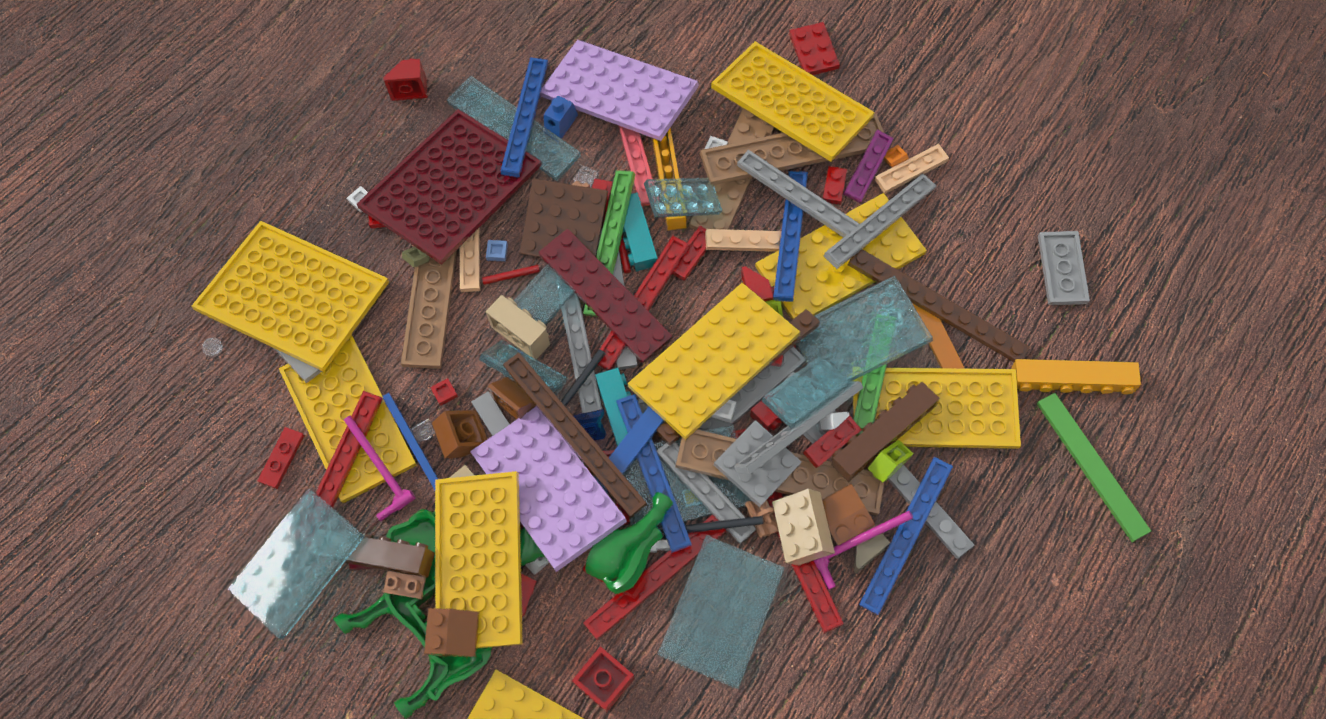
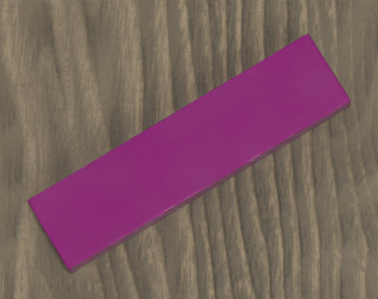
M878 129L875 131L843 193L844 195L858 203L862 201L894 138Z

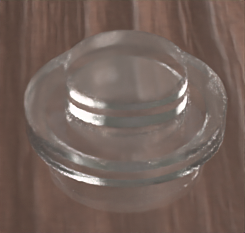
M208 338L203 343V352L209 357H215L223 350V344L217 338Z

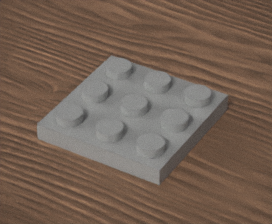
M755 420L713 465L760 507L801 464V461L785 447L751 474L737 473L734 467L736 464L774 437Z

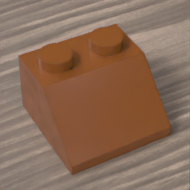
M505 377L487 386L494 401L516 420L518 418L521 419L527 412L536 407L515 380L512 381Z
M476 410L444 411L432 422L444 458H461L471 454L470 451L488 440Z
M852 483L822 499L829 530L838 546L875 525Z
M428 608L424 654L432 656L476 657L479 612Z

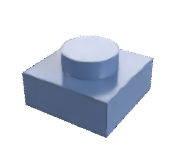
M488 240L486 259L488 261H506L507 241Z

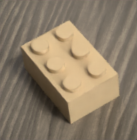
M501 295L486 310L491 328L534 361L550 345L546 325L540 320L535 321L526 309L521 310L518 308L513 299L509 297L507 299Z
M806 489L772 502L786 563L801 565L835 553L820 492Z

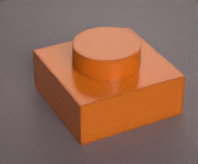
M896 145L886 152L883 159L893 168L909 158L907 153L899 145Z

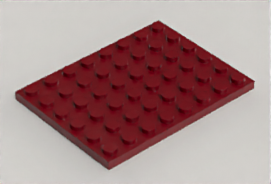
M457 109L356 204L367 215L442 265L542 166L541 160L526 152L520 177L501 175V167L508 140Z

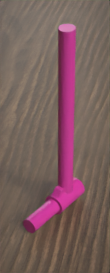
M348 416L344 419V422L395 494L392 504L376 515L380 521H383L395 511L401 510L415 500L416 497L410 489H401L353 418Z
M907 511L849 539L839 546H834V554L814 560L828 590L836 587L827 568L830 562L829 558L913 519L912 513Z

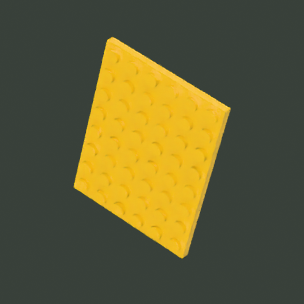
M260 221L193 303L192 308L324 372L386 288L389 280L380 274Z

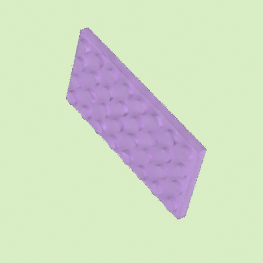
M577 40L542 87L540 95L549 100H553L556 96H561L571 101L576 110L661 141L699 84L696 80Z
M537 406L527 412L521 419L518 418L470 451L486 474L514 471L519 473L520 522L556 572L627 522L624 515Z

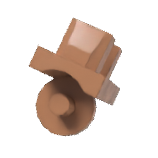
M767 500L760 507L753 501L746 502L745 505L748 509L749 517H764V524L755 525L758 537L762 538L779 532L777 521L774 517V508L769 506Z
M387 571L383 593L422 599L426 578Z

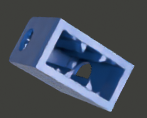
M556 96L552 100L551 105L544 113V134L561 141L578 116L575 106L571 101L561 96Z

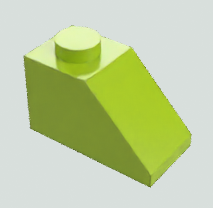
M897 440L881 451L867 469L872 472L876 479L885 482L914 453L901 441Z

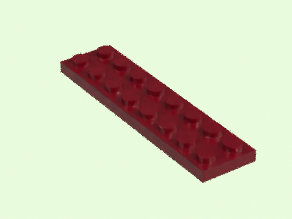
M568 228L538 252L539 256L642 363L646 362L672 339V335Z

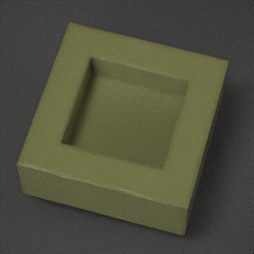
M416 247L402 251V258L414 268L429 262L430 257Z

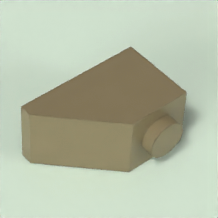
M882 533L855 546L854 572L856 574L888 548L890 542Z

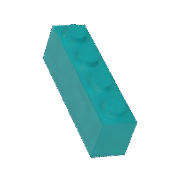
M637 192L631 194L623 228L626 237L623 238L625 249L630 250V254H628L630 266L634 265L636 272L652 268L657 260L656 251Z
M615 368L595 374L618 446L628 433L616 400L628 397L631 393L625 390L624 385H627L624 373L620 374L619 369Z

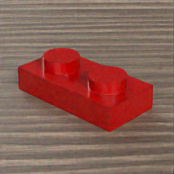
M828 167L823 200L828 203L841 205L847 169Z

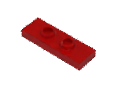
M284 427L257 481L263 485L278 489L305 435Z

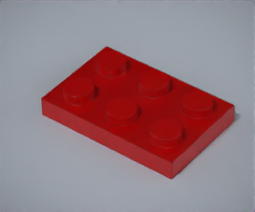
M824 22L789 30V36L801 69L811 75L839 69L840 64Z

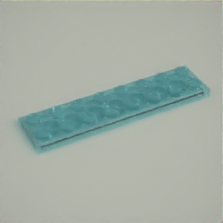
M470 76L447 99L448 104L509 140L517 107ZM534 120L526 152L541 160L542 165L539 169L558 181L581 157V153Z

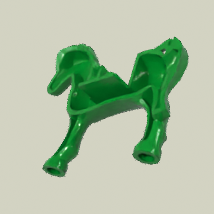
M656 492L653 496V507L644 518L627 528L616 529L592 546L586 561V573L602 580L614 594L625 592L635 585L646 567L652 546L662 538V533L657 525L663 521L666 512L671 508L673 502L669 497L660 492ZM524 527L520 529L521 566L534 562L539 557H545Z
M420 509L408 521L391 527L388 530L387 538L392 539L391 542L396 543L398 539L404 540L414 546L416 543L426 544L428 549L435 553V511L432 513L429 510ZM435 555L429 576L424 584L422 599L384 593L377 602L359 613H340L333 619L344 634H347L353 628L366 629L380 616L391 614L413 632L425 649L427 621L425 622L424 620L427 617L418 607L435 593ZM492 647L477 648L476 657L428 655L430 671L426 681L413 695L397 699L394 702L396 708L405 719H408L415 710L425 706L429 699L437 701L446 687L466 679L480 670L488 662Z

